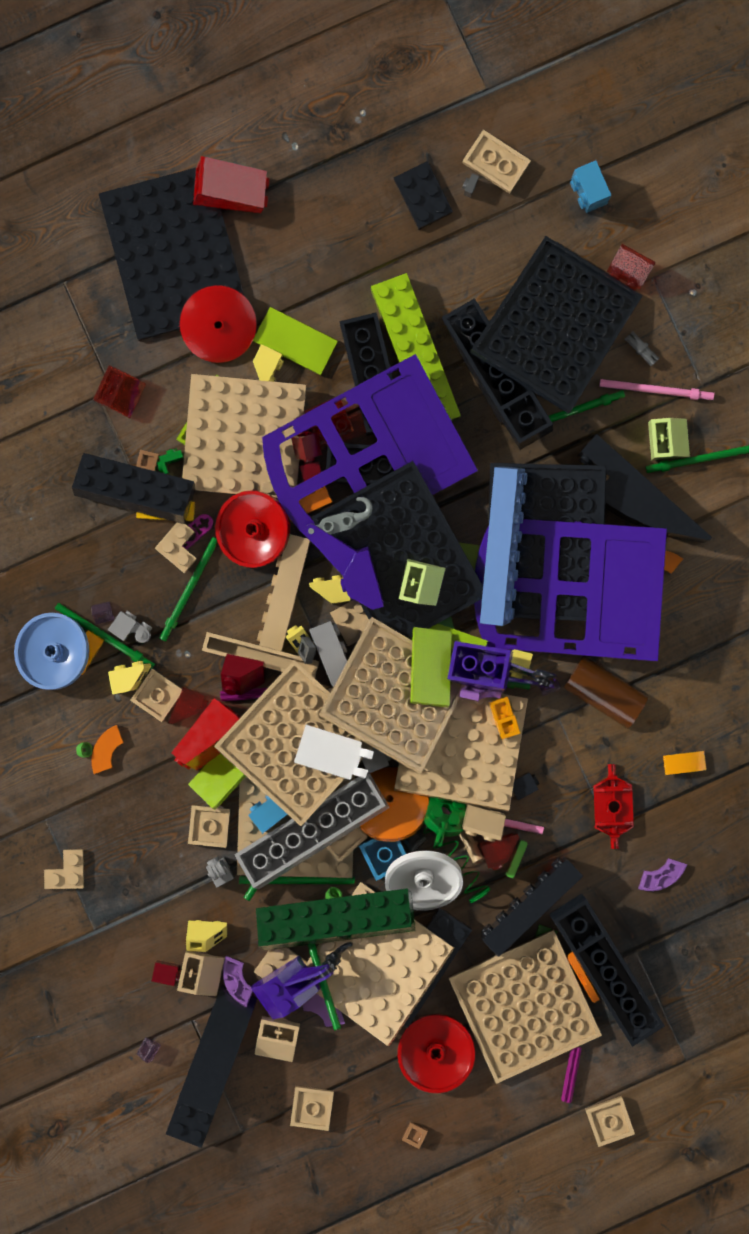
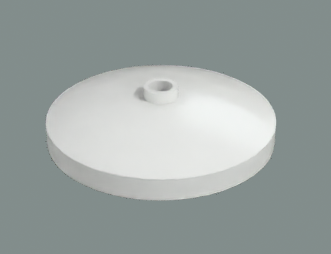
M416 851L405 854L396 859L388 867L385 874L386 891L408 888L412 892L413 910H433L443 907L459 895L463 886L462 871L457 862L445 854L434 851Z

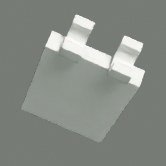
M306 725L294 763L351 780L352 775L365 779L368 770L358 768L361 757L371 760L374 751L361 748L362 742Z

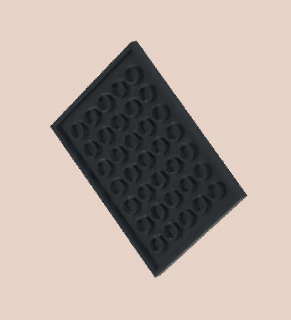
M196 168L99 193L138 341L180 330V316L183 307L188 299L200 289L208 286L222 285L231 287L244 295L221 208L193 205Z
M545 236L470 353L570 414L643 295Z
M413 460L311 517L315 525H319L325 517L343 512H364L366 504L362 501H357V497L367 498L371 502L372 513L367 519L360 521L349 530L331 534L355 550L364 547L369 548L384 601V607L374 610L360 603L369 620L373 617L411 639L414 627L429 629L482 599L483 585ZM407 559L445 568L436 606L417 604L399 599L398 596Z
M490 463L489 521L494 467L503 466L523 468L525 473H527V483L523 485V492L526 495L525 503L521 506V512L524 513L523 519L605 524L607 466ZM522 534L521 542L518 543L517 548L520 551L519 562H516L515 569L518 570V578L542 579L545 536ZM561 538L559 580L588 582L591 540L589 538ZM516 591L515 601H512L514 618L541 619L542 595L540 593ZM557 596L556 620L586 621L587 598L585 596Z

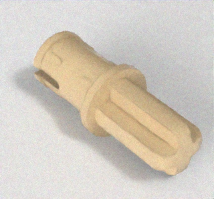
M463 830L459 836L464 844V850H467L473 865L481 863L484 857L477 846L478 842L474 840L473 836L466 834Z

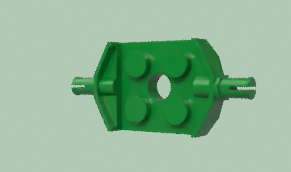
M430 797L424 822L437 835L434 842L435 845L442 846L445 836H457L463 831L461 827L467 804ZM442 807H446L449 810V814H445L442 811Z

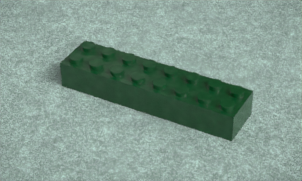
M408 888L256 908L258 946L264 951L416 931L412 892Z

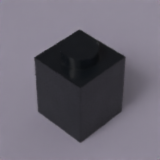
M527 772L514 779L513 793L517 800L539 790L537 787L539 781L535 774L531 775L530 772Z

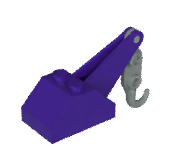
M357 497V501H362L366 504L364 512H343L325 517L319 525L308 524L304 529V533L343 576V579L340 581L343 592H347L350 598L374 610L384 607V601L369 548L364 547L355 550L331 535L349 530L371 515V502L367 498Z

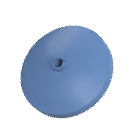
M59 613L38 615L28 621L17 636L14 648L16 666L22 677L35 687L46 690L65 688L74 683L86 668L89 658V642L86 633L80 624L69 616Z

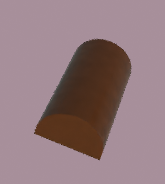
M584 655L563 686L564 689L627 729L635 722L648 700V696Z

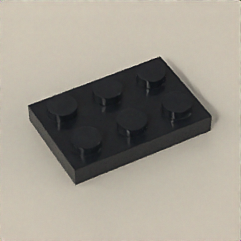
M428 161L393 178L418 230L453 213Z

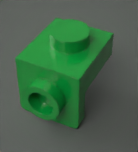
M174 448L166 451L165 455L159 456L160 462H157L160 473L164 472V474L169 475L167 464L184 460L183 452Z

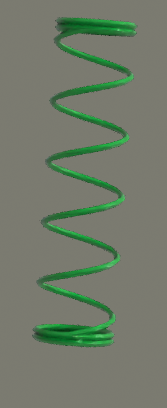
M426 827L423 830V833L426 834L432 832V830L426 831V829L428 828ZM451 841V842H447V843H445V844L442 845V846H445V845H447V844L457 842L456 847H455V848L453 849V851L448 855L449 857H450V856L452 855V853L457 849V847H458V845H459V842H458V841ZM434 844L433 848L436 849L442 846H436ZM461 856V857H457V858H455V859H453V860L455 861V860H457V859L464 858V857H467V858H468L467 861L465 862V864L461 867V870H462V869L465 867V865L467 864V862L469 861V856ZM479 871L462 874V876L474 872L478 873L473 882L465 889L464 894L485 888L470 898V903L476 902L491 891L489 886H481L467 891L477 880Z

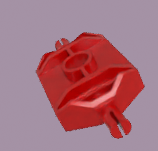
M607 764V778L593 785L594 828L609 835L611 838V849H619L618 837L634 827L632 784L617 778L616 764H612V768L611 764ZM612 801H616L619 804V809L616 812L609 810V804Z

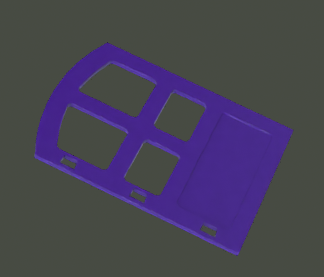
M416 354L262 437L264 459L272 487L285 512L304 535L305 527L308 524L315 523L299 504V500L340 477L347 479L354 493L367 486L359 472V468L381 455L387 456L394 470L413 460L432 495L478 471ZM399 369L401 375L391 380L388 374ZM346 397L348 404L338 409L335 403ZM353 404H358L371 426L377 442L351 455L335 428L331 417ZM316 425L323 434L337 463L299 485L291 487L285 474L280 444ZM293 426L295 433L285 438L282 432Z
M523 519V523H520L519 531L522 534L545 536L543 578H518L517 581H514V589L516 591L540 593L542 595L540 634L537 637L500 634L497 631L496 625L480 623L481 599L474 603L475 614L481 637L488 641L487 646L511 650L658 661L667 528ZM489 526L480 545L475 566V573L482 585L484 584ZM562 537L589 538L591 540L588 582L559 580L560 540ZM558 595L585 596L587 598L584 640L555 637ZM506 638H517V645L505 644ZM565 642L576 643V650L564 649ZM625 647L636 648V654H625Z

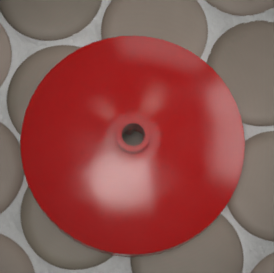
M222 285L208 286L194 293L185 303L180 316V331L186 346L199 358L215 363L228 362L241 356L250 347L256 333V316L248 299L239 291ZM216 321L222 323L221 328L214 326Z
M254 490L240 492L230 497L221 507L216 519V538L223 553L234 563L250 568L265 566L275 561L285 550L290 536L289 518L280 502L273 496Z
M430 1014L416 1019L404 1030L399 1040L397 1057L404 1077L413 1086L429 1093H444L455 1089L467 1079L474 1065L475 1048L471 1035L459 1021L447 1015ZM439 1049V1054L434 1055L432 1050Z

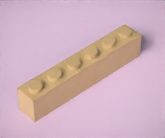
M290 534L283 555L277 559L276 567L279 570L277 575H273L271 586H274L273 593H269L266 603L269 605L268 612L264 611L262 623H265L263 631L259 630L257 641L260 642L259 646L283 651L285 636L287 635L311 542L307 538Z
M209 632L206 633L202 651L226 657V654L264 661L266 668L281 672L295 660L314 679L319 666V661L313 660L311 664H305L300 656Z

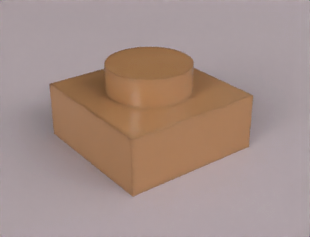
M140 450L136 466L156 471L159 454Z
M410 1121L402 1141L420 1149L428 1130Z

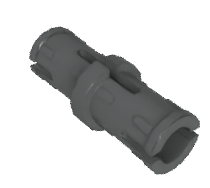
M634 331L624 339L636 350V354H640L650 366L659 360V357L648 347L649 344L647 342L644 343Z

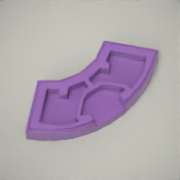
M467 685L461 689L460 697L476 701L489 697L501 698L504 690H489Z
M668 858L666 863L658 870H644L638 889L658 891L674 884L684 873L687 864Z
M226 956L223 965L225 986L234 1000L247 1007L253 991L243 977L244 963Z
M315 994L303 1004L304 1011H312L318 1014L323 1019L326 1027L332 1026L325 1000L321 996ZM335 1008L340 1024H345L342 1012Z

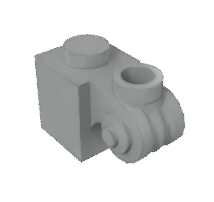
M120 611L108 631L123 641H126L131 633H136V640L140 643H146L151 638L150 631L152 627L145 622L140 624L135 621L136 616L129 611H126V613Z
M217 856L207 862L208 876L211 877L216 888L235 878L225 857L220 859Z

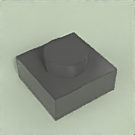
M472 173L470 178L466 177L462 187L465 189V196L471 198L479 179L478 175Z
M301 637L298 654L305 664H311L314 655H316V646L309 637Z

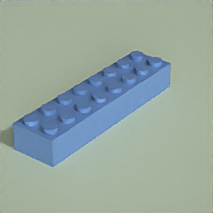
M494 467L480 623L504 626L514 618V608H512V601H515L516 598L514 581L518 579V570L515 569L516 562H519L520 551L517 548L522 538V532L519 531L520 523H523L524 518L521 506L525 503L526 496L523 492V485L527 483V473H525L523 468Z

